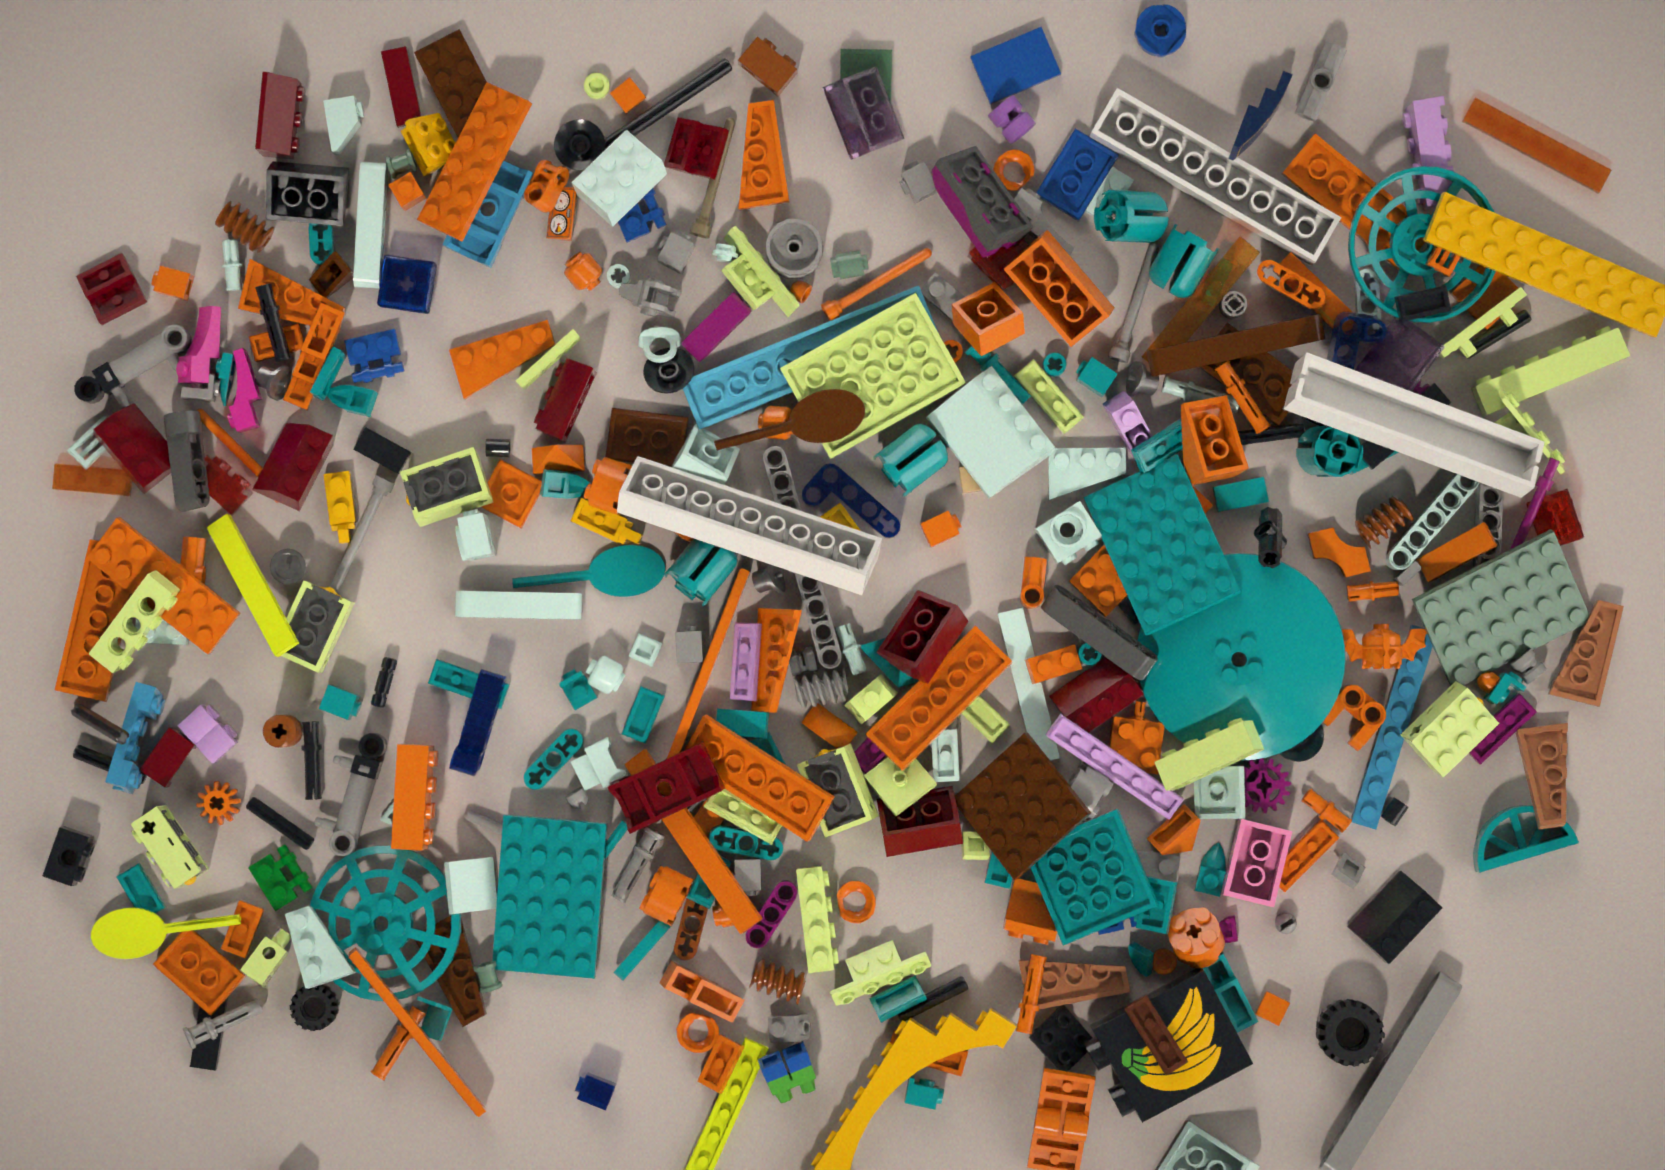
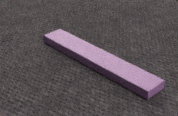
M1061 713L1045 734L1048 738L1101 774L1110 778L1111 781L1168 820H1170L1184 800L1182 796L1173 790L1166 791L1163 783Z

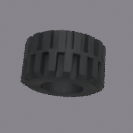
M1346 999L1344 1001L1338 1000L1333 1005L1329 1004L1326 1007L1327 1010L1321 1012V1019L1316 1024L1318 1028L1316 1038L1319 1041L1318 1045L1330 1059L1344 1066L1352 1065L1356 1067L1361 1063L1366 1064L1370 1062L1369 1059L1371 1057L1375 1058L1378 1055L1376 1052L1379 1048L1382 1049L1383 1043L1381 1041L1382 1038H1385V1033L1382 1030L1384 1025L1379 1019L1380 1016L1370 1006L1358 1000ZM1346 1018H1357L1364 1026L1363 1039L1358 1045L1351 1048L1341 1046L1336 1039L1337 1026Z

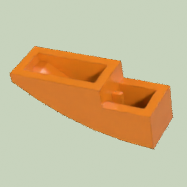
M672 960L659 982L665 989L732 1023L745 1001L731 991Z

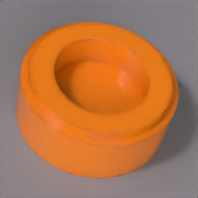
M1166 948L1156 950L1153 957V970L1161 975L1172 973L1177 966L1175 954Z

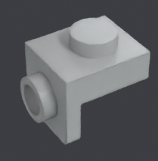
M807 1013L768 1017L770 1043L799 1042L809 1039L810 1023Z

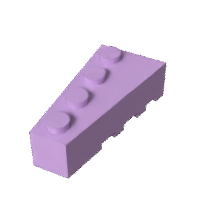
M1444 96L1413 101L1405 109L1406 113L1402 115L1404 128H1408L1410 138L1407 139L1409 154L1413 153L1415 163L1412 164V168L1421 166L1439 167L1454 172L1453 166H1448L1447 162L1451 161V146L1448 141L1444 140L1448 128L1447 118L1441 115L1440 106L1445 105ZM1434 175L1413 176L1414 179H1418L1419 189H1416V191H1432L1442 194L1452 184V181ZM1417 198L1418 204H1422L1423 210L1436 208L1438 204L1435 200Z

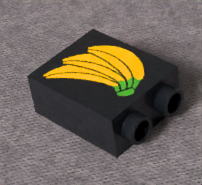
M1201 968L1194 969L1147 994L1188 1063L1167 1076L1129 1018L1124 1007L1090 1024L1096 1037L1084 1042V1045L1098 1071L1111 1065L1120 1083L1109 1088L1108 1091L1122 1117L1135 1111L1143 1123L1253 1064L1205 971Z

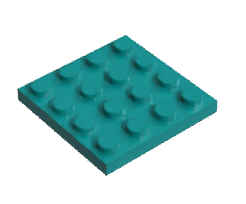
M1119 809L1078 825L1031 867L1063 946L1159 906Z

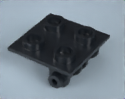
M1061 1005L1038 1028L1032 1031V1034H1029L1030 1040L1038 1047L1041 1053L1046 1056L1057 1070L1069 1071L1088 1052L1084 1042L1093 1038L1065 1005Z

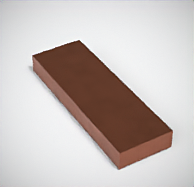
M1146 994L1124 1007L1166 1076L1188 1063Z

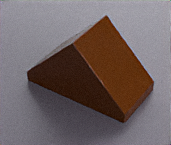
M335 251L310 277L309 281L320 295L328 298L352 280L354 272L342 256Z

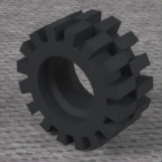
M322 984L307 989L303 986L295 992L296 994L291 999L290 1010L292 1014L290 1015L295 1019L296 1022L294 1023L297 1026H302L304 1030L316 1031L324 1029L335 1020V1016L339 1011V1001L336 1000V994L330 990V987L323 986ZM310 997H317L324 1004V1011L318 1017H311L305 1011V1002Z

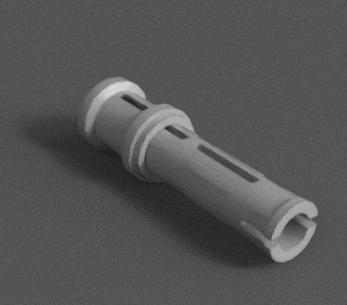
M649 826L644 828L645 833L639 844L633 847L634 855L611 894L612 897L623 903H626L647 862L654 859V852L658 844L666 837Z
M255 998L213 1019L206 1017L203 1019V1022L191 1028L185 1027L183 1031L191 1049H194L197 1044L210 1038L214 1040L218 1033L258 1014H262L263 1011L258 1000Z

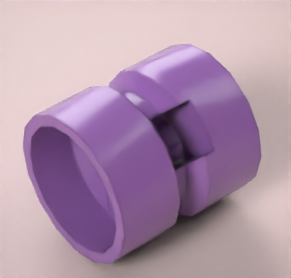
M1014 95L1003 101L988 115V118L997 128L1002 127V135L1010 145L1036 125V122L1028 112L1021 111L1022 105Z

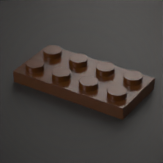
M460 29L414 52L458 138L487 82Z
M1227 322L1218 335L1238 330ZM1268 352L1229 360L1240 379L1243 378L1245 381L1244 386L1262 414L1279 426L1289 413V411L1284 410L1288 389L1292 386L1290 381L1293 371ZM1225 361L1200 366L1202 370L1226 387L1217 371H1215V368Z

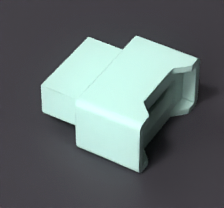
M609 737L584 748L586 754L571 761L585 791L600 783L605 788L628 776L626 771L618 768L609 750L611 745Z

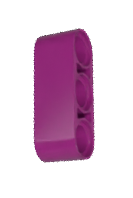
M733 292L684 339L681 345L698 362H701L752 312V309Z
M789 880L779 882L762 906L759 914L763 919L746 932V941L751 947H764L797 897V887L793 882ZM788 885L793 889V896L790 899H782L779 896L778 890L781 886ZM769 907H774L778 910L779 917L775 921H769L765 918L764 911ZM752 930H762L765 934V939L760 943L753 942L750 938Z

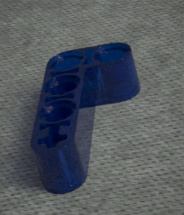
M1353 312L1338 314L1333 325L1327 360L1354 370L1359 341L1371 343L1382 341L1387 335L1386 325L1373 315ZM1347 320H1353L1354 325L1352 329L1343 331V323ZM1374 323L1379 324L1378 331L1373 335H1369L1368 327ZM1343 345H1348V353L1344 356H1338V349Z
M829 463L821 467L802 490L803 502L809 507L820 506L832 493L883 538H894L900 531V522L897 517L835 464ZM827 469H834L838 473V478L835 482L828 483L823 479V473ZM846 486L856 488L857 496L854 499L847 500L844 498L842 491ZM816 488L820 491L821 497L817 502H810L806 498V493L809 489ZM864 504H874L877 508L876 514L872 517L865 516L862 513ZM881 511L886 514L882 517L884 521L889 523L892 520L895 523L893 526L895 531L893 533L891 531L883 532L884 525L880 521H878L877 525L872 523L879 517Z
M481 669L459 744L453 752L449 769L475 776L480 770L506 683V676Z

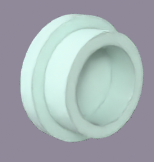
M716 244V249L712 252V255L717 256L716 260L720 262L731 263L732 259L738 258L737 248L731 245Z

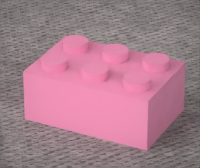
M1238 819L1221 894L1274 907L1292 831L1245 819Z

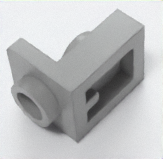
M209 374L208 389H204V384L189 383V387H182L181 398L185 400L215 402V396H220V381H217L215 374Z

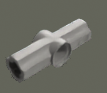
M1330 42L1325 43L1295 111V114L1301 118L1316 122L1347 51L1342 46ZM1315 77H1324L1327 81V86L1323 88L1318 87L1315 84Z

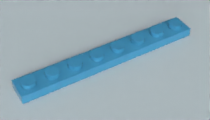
M1415 625L1410 626V629H1425ZM1427 634L1424 640L1426 647L1416 652L1414 661L1403 658L1400 669L1396 671L1385 707L1386 719L1379 727L1351 817L1352 823L1377 829L1404 741L1400 734L1408 728L1433 646Z

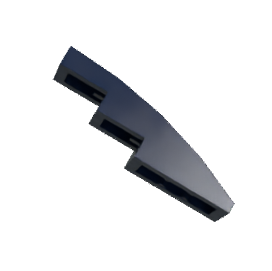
M1283 71L1276 90L1266 88L1258 108L1248 105L1228 159H1236L1264 131L1278 110L1293 74Z

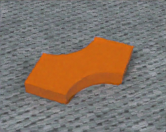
M1334 527L1307 534L1313 559L1324 558L1334 562L1340 568L1344 578L1371 571L1365 546L1354 547L1344 543L1335 533Z

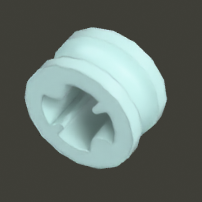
M615 264L608 269L607 279L610 285L620 288L621 284L629 283L630 273L624 265ZM620 269L621 273H626L621 283H617L616 279L612 280L611 276L615 275V270Z

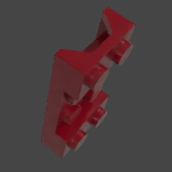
M701 742L636 774L613 783L607 788L618 800L626 817L627 830L631 834L723 791L725 786L704 742ZM665 781L671 785L672 792L670 795L660 793L659 784Z

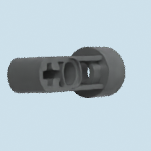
M179 411L166 414L163 417L175 504L182 512L206 507L209 504L210 496L200 412Z

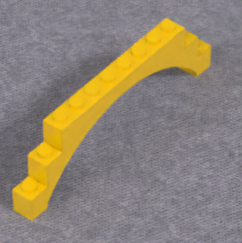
M991 1007L988 1012L983 1010L975 1022L978 1025L977 1029L951 1012L947 1017L942 1015L936 1024L937 1034L911 1017L907 1022L902 1020L894 1032L898 1035L897 1039L893 1044L888 1042L880 1054L884 1057L879 1066L874 1064L866 1076L870 1079L865 1088L860 1086L854 1095L853 1100L856 1103L851 1110L846 1108L841 1115L839 1121L842 1125L837 1132L832 1130L827 1137L825 1143L828 1147L825 1152H818L811 1163L814 1166L813 1170H851L856 1148L869 1121L886 1098L900 1084L917 1071L954 1053L992 1045H998L1003 1049L1016 1029L1017 1024Z

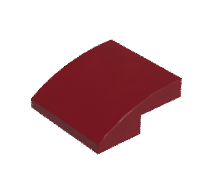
M677 117L664 166L672 170L715 180L729 130Z
M123 253L76 276L85 297L89 300L101 325L147 303L145 295Z

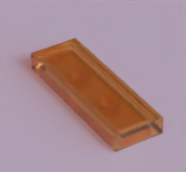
M55 464L52 489L131 497L132 480L122 469L88 467L85 470L82 466Z

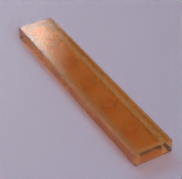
M1474 98L1462 120L1467 125L1597 194L1600 193L1612 171L1477 98Z
M1239 236L1146 351L1187 342L1259 255L1260 251ZM1145 351V353L1141 357L1148 362L1147 353Z

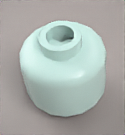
M601 656L598 661L592 659L586 670V673L589 674L588 684L605 694H609L612 690L616 692L626 675L622 673L623 666L607 656Z

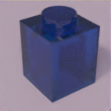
M588 1072L585 1078L581 1076L575 1088V1091L579 1093L577 1099L606 1111L617 1084Z

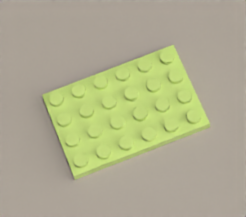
M916 293L780 368L798 402L815 392L828 389L846 390L854 393L862 400L865 406V415L858 428L842 439L822 443L830 459L966 384Z

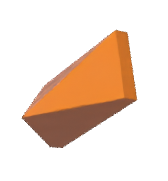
M549 445L532 448L533 474H543V469L568 472L585 471L583 445Z
M817 703L816 707H812L801 722L836 749L850 744L858 733L819 703Z
M1184 804L1173 814L1170 820L1167 819L1147 840L1161 855L1192 851L1201 820Z

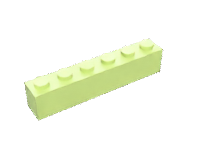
M1607 326L1595 331L1596 337L1587 340L1586 336L1571 341L1572 347L1564 350L1562 345L1547 351L1549 356L1543 359H1539L1538 355L1523 361L1525 366L1515 369L1514 365L1500 370L1501 376L1494 379L1488 375L1476 380L1477 386L1471 388L1482 417L1506 408L1498 392L1501 388L1507 394L1512 392L1520 402L1629 357L1630 353L1619 327L1611 330Z

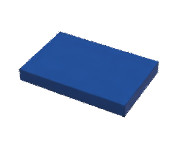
M1042 27L970 56L990 105L1061 75Z
M1075 128L1036 193L1041 196L1040 199L1079 222L1119 155Z

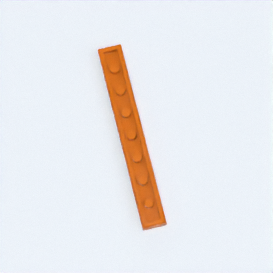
M739 569L667 758L680 753L683 749L749 578L750 571Z
M643 749L624 765L629 773L633 775L655 765L656 762L647 749ZM663 781L659 784V791L663 795H670L672 787L668 782ZM685 808L663 818L662 821L738 932L743 934L763 919L689 810Z
M356 947L352 949L348 954L350 960L474 1114L478 1117L486 1112L485 1106Z

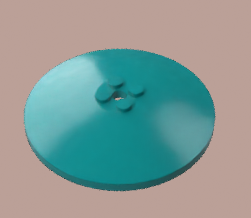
M1224 554L1241 593L1148 636L1145 635L1141 626L1138 641L1156 654L1158 660L1146 678L1139 681L1144 696L1157 719L1183 743L1193 739H1198V741L1205 739L1207 732L1218 728L1222 731L1228 728L1227 723L1242 718L1243 721H1253L1264 747V750L1243 760L1267 758L1280 754L1305 740L1321 725L1331 711L1341 689L1345 672L1346 655L1343 632L1339 619L1325 594L1313 581L1296 568L1280 561V565L1273 569L1263 567L1258 561V554ZM1236 652L1245 654L1247 658L1246 664L1236 666L1232 662V655Z

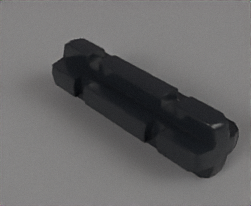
M384 657L381 667L383 668L382 671H379L374 689L376 693L373 694L371 700L373 706L383 708L386 704V694L389 693L394 675L392 671L395 670L397 660Z

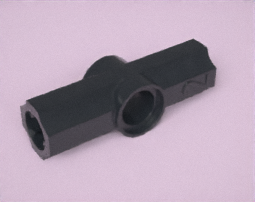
M1266 507L1261 510L1259 525L1253 534L1259 541V563L1263 567L1273 569L1280 565L1282 549L1286 546L1287 539L1282 534V513L1278 508Z

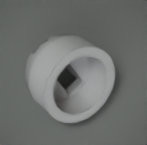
M582 786L570 792L565 798L572 807L580 809L579 803L582 801L586 806L589 797Z
M1282 913L1275 920L1277 930L1283 934L1292 933L1297 925L1295 917L1289 913ZM1290 919L1293 921V923H1291L1284 929H1282L1280 926Z

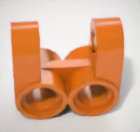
M1347 685L1340 689L1337 700L1323 723L1329 726L1343 709L1349 712L1361 725L1347 743L1356 751H1359L1386 719V711L1382 704L1376 702L1361 687ZM1351 690L1358 696L1357 702L1354 705H1349L1345 699L1347 692ZM1370 707L1375 708L1377 711V718L1373 722L1368 721L1365 716L1366 710Z

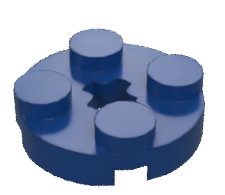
M1153 5L1146 8L1136 22L1134 35L1138 45L1146 53L1162 58L1173 54L1182 46L1186 38L1185 19L1179 10L1170 5ZM1164 24L1167 27L1165 29L1167 35L1157 36L1154 26L1158 25L1160 27Z

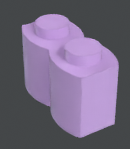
M201 704L178 727L204 756L214 764L238 743L235 738L237 733L230 725L226 724L223 726L217 719L220 715L211 705L206 707L204 704Z

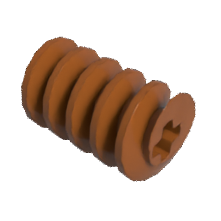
M232 201L228 202L218 215L215 225L219 228L224 226V231L227 234L232 232L234 239L241 238L240 243L243 245L249 244V250L252 252L256 250L257 253L261 252L270 241L275 228L272 226L267 231L264 230L266 221H262L257 225L258 216L256 214L249 219L250 210L248 208L241 213L239 212L241 203H237L232 207Z
M1390 497V505L1383 502L1380 504L1381 511L1377 508L1372 509L1373 517L1365 514L1363 515L1364 522L1359 519L1355 521L1358 534L1370 549L1371 540L1377 545L1380 544L1379 535L1386 539L1389 538L1388 529L1396 533L1395 524L1398 523L1405 527V517L1410 521H1414L1412 513L1400 498Z
M275 715L270 717L263 727L265 741L275 748L294 746L301 740L303 735V727L300 721L291 715ZM280 727H283L284 730H287L286 735H283V733L280 732Z
M762 958L756 965L749 989L754 983H756L757 992H760L766 986L767 995H770L775 989L776 998L779 999L783 993H786V1001L790 1002L796 996V1005H798L806 982L805 973L801 972L796 978L795 970L791 968L785 974V966L783 965L775 971L774 962H771L766 968L765 959Z

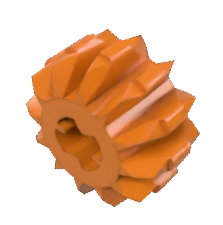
M214 781L213 788L206 784L204 788L207 794L198 793V797L204 799V802L197 803L196 807L205 808L200 813V816L205 817L210 814L208 817V823L210 824L216 818L218 825L224 824V817L229 822L233 821L234 819L230 811L236 814L240 812V809L234 807V804L241 803V799H233L232 797L238 793V790L233 789L228 792L230 788V783L225 782L222 788L219 781ZM215 797L217 799L223 798L224 803L221 804L224 805L223 808L214 807L213 803H216L214 801Z

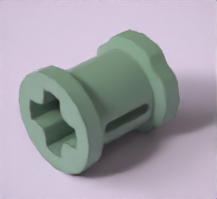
M410 149L406 150V153L392 158L390 156L385 157L392 179L397 178V175L411 170L413 172L417 171Z
M487 961L473 967L474 972L478 974L481 984L479 988L480 993L491 992L503 986L502 982L498 981L496 974V961Z

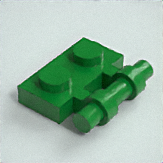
M286 844L277 849L282 857L277 862L273 855L269 854L248 867L275 911L298 898L297 893L293 889L299 885L304 893L313 888L308 881L310 877L306 871H302L295 860L297 859L295 853L290 852ZM286 865L294 876L290 881H288L281 870Z

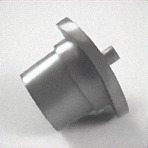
M1135 361L1130 366L1127 374L1126 393L1130 397L1137 393L1153 395L1159 385V376L1151 377V372L1147 371L1146 365Z
M264 365L257 372L256 385L266 389L269 398L276 401L281 400L285 396L290 384V368L283 365L274 369Z
M282 549L275 553L271 559L270 571L273 578L279 583L286 585L295 584L305 575L306 562L303 556L296 550Z
M766 563L763 569L752 573L754 587L759 593L768 590H775L778 593L785 592L784 573L780 567Z

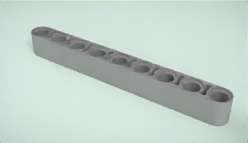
M771 446L765 450L763 461L774 500L779 504L792 501L795 503L796 509L801 511L786 454L781 447ZM773 451H777L782 455V461L778 465H772L768 462V455ZM779 476H784L789 480V486L784 490H779L774 485L776 478ZM795 573L819 662L823 667L833 669L840 664L842 657L822 583L817 580L816 587L812 590H807L802 586V580L805 576ZM814 600H819L824 605L822 613L814 615L809 611V604ZM820 625H826L831 630L830 636L825 640H821L816 636V629ZM827 650H834L838 655L837 661L832 665H828L823 661V653Z
M1441 972L1435 975L1321 1160L1319 1169L1351 1170L1458 997L1462 989L1461 984Z

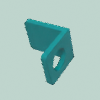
M418 996L416 1000L429 1004L421 1028L429 1038L441 1041L453 1009Z

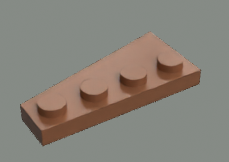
M1596 600L1588 620L1583 625L1548 695L1600 707L1624 606Z
M1568 723L1524 728L1516 731L1538 830L1562 827L1566 824Z
M1018 960L1023 988H1025L1030 960ZM1046 961L1037 1006H1040V1010L1129 993L1130 987L1126 967Z

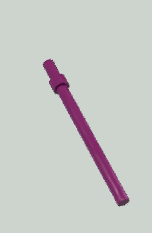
M1550 457L1543 475H1539L1535 484L1537 489L1510 549L1525 542L1547 490L1550 491L1554 483L1552 478L1560 463L1559 460Z

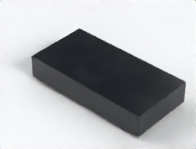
M1446 285L1394 297L1399 322L1451 311Z
M365 427L353 449L397 474H400L412 453Z

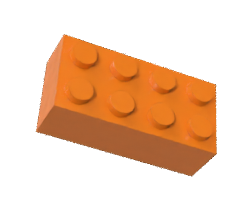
M1048 230L1012 258L1004 268V271L1070 347L1107 319L1115 308Z
M397 744L391 849L423 851L428 849V845L433 844L434 829H430V819L435 816V803H431V795L433 792H436L437 777H433V767L438 765V751H434V745Z

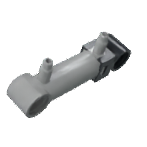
M179 325L167 326L162 333L113 362H106L94 369L92 373L95 378L84 376L78 379L74 386L76 396L84 402L95 404L100 402L105 394H113L122 408L129 406L127 396L122 390L125 387L124 384L168 359L172 368L176 371L179 362L176 353L184 352L189 348L191 344L190 333ZM176 332H180L182 335L181 342L178 345H172L171 336ZM93 383L95 392L92 396L87 397L84 389L88 384Z
M369 733L360 739L358 748L362 755H355L354 759L335 755L333 759L334 763L351 769L350 779L337 822L317 817L314 824L323 829L333 831V835L329 839L330 850L338 856L349 855L358 847V838L376 779L379 777L383 764L377 758L383 756L387 750L386 739L378 733ZM372 738L376 739L379 743V749L376 753H371L367 750V742ZM340 836H346L349 839L350 846L347 850L339 848L337 842Z

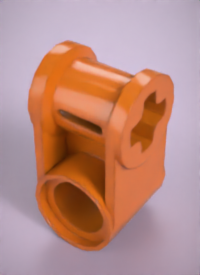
M545 159L540 161L536 166L529 185L525 189V200L541 212H550L556 206L557 200L568 182L569 170L563 166H554L551 161Z

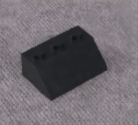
M272 161L267 168L266 219L343 226L349 193V168Z
M1400 870L1347 927L1380 959L1390 964L1443 907Z

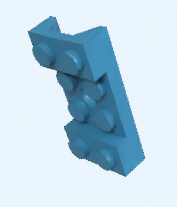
M503 161L464 240L461 242L447 235L443 246L492 268L522 198L524 199V192L534 175L533 172ZM486 202H491L495 205V212L491 216H485L481 213V207Z
M138 682L135 683L122 725V729L129 733V738L126 739L125 744L121 745L117 742L105 781L112 784V789L133 794L134 790L139 789L143 775L140 774V769L132 761L136 762L139 756L140 747L137 746L140 736L144 737L148 725L145 719L156 720L157 715L162 714L165 706V700L162 699L163 695L156 687Z

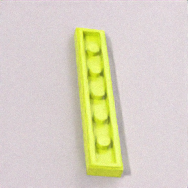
M225 514L206 528L274 656L280 657L299 644V641L232 516Z
M745 1037L742 1043L745 1047L723 1093L719 1094L685 1170H714L760 1069L757 1059L764 1057L769 1047Z

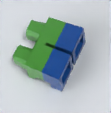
M803 1041L782 1049L790 1072H787L779 1051L757 1059L772 1095H776L780 1103H785L793 1098L790 1089L800 1085L803 1094L815 1091L814 1079H816Z

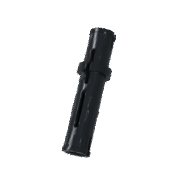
M271 283L255 287L261 306L259 311L263 315L267 326L275 361L279 362L292 358L279 315L280 306L276 304Z
M312 721V732H310V722H302L304 745H301V749L304 751L305 800H313L312 789H314V799H322L319 750H322V744H319V721Z

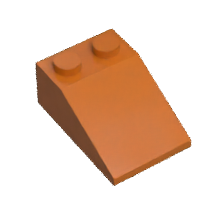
M1227 395L1181 404L1183 462L1192 485L1232 478L1249 469Z

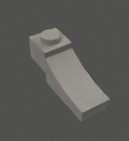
M1021 188L1014 200L1033 225L1028 234L1037 239L1048 230L1065 251L1071 255L1074 247L1061 238L1045 218L1040 208L1043 203L1039 200L1041 196L1029 188L1026 191Z

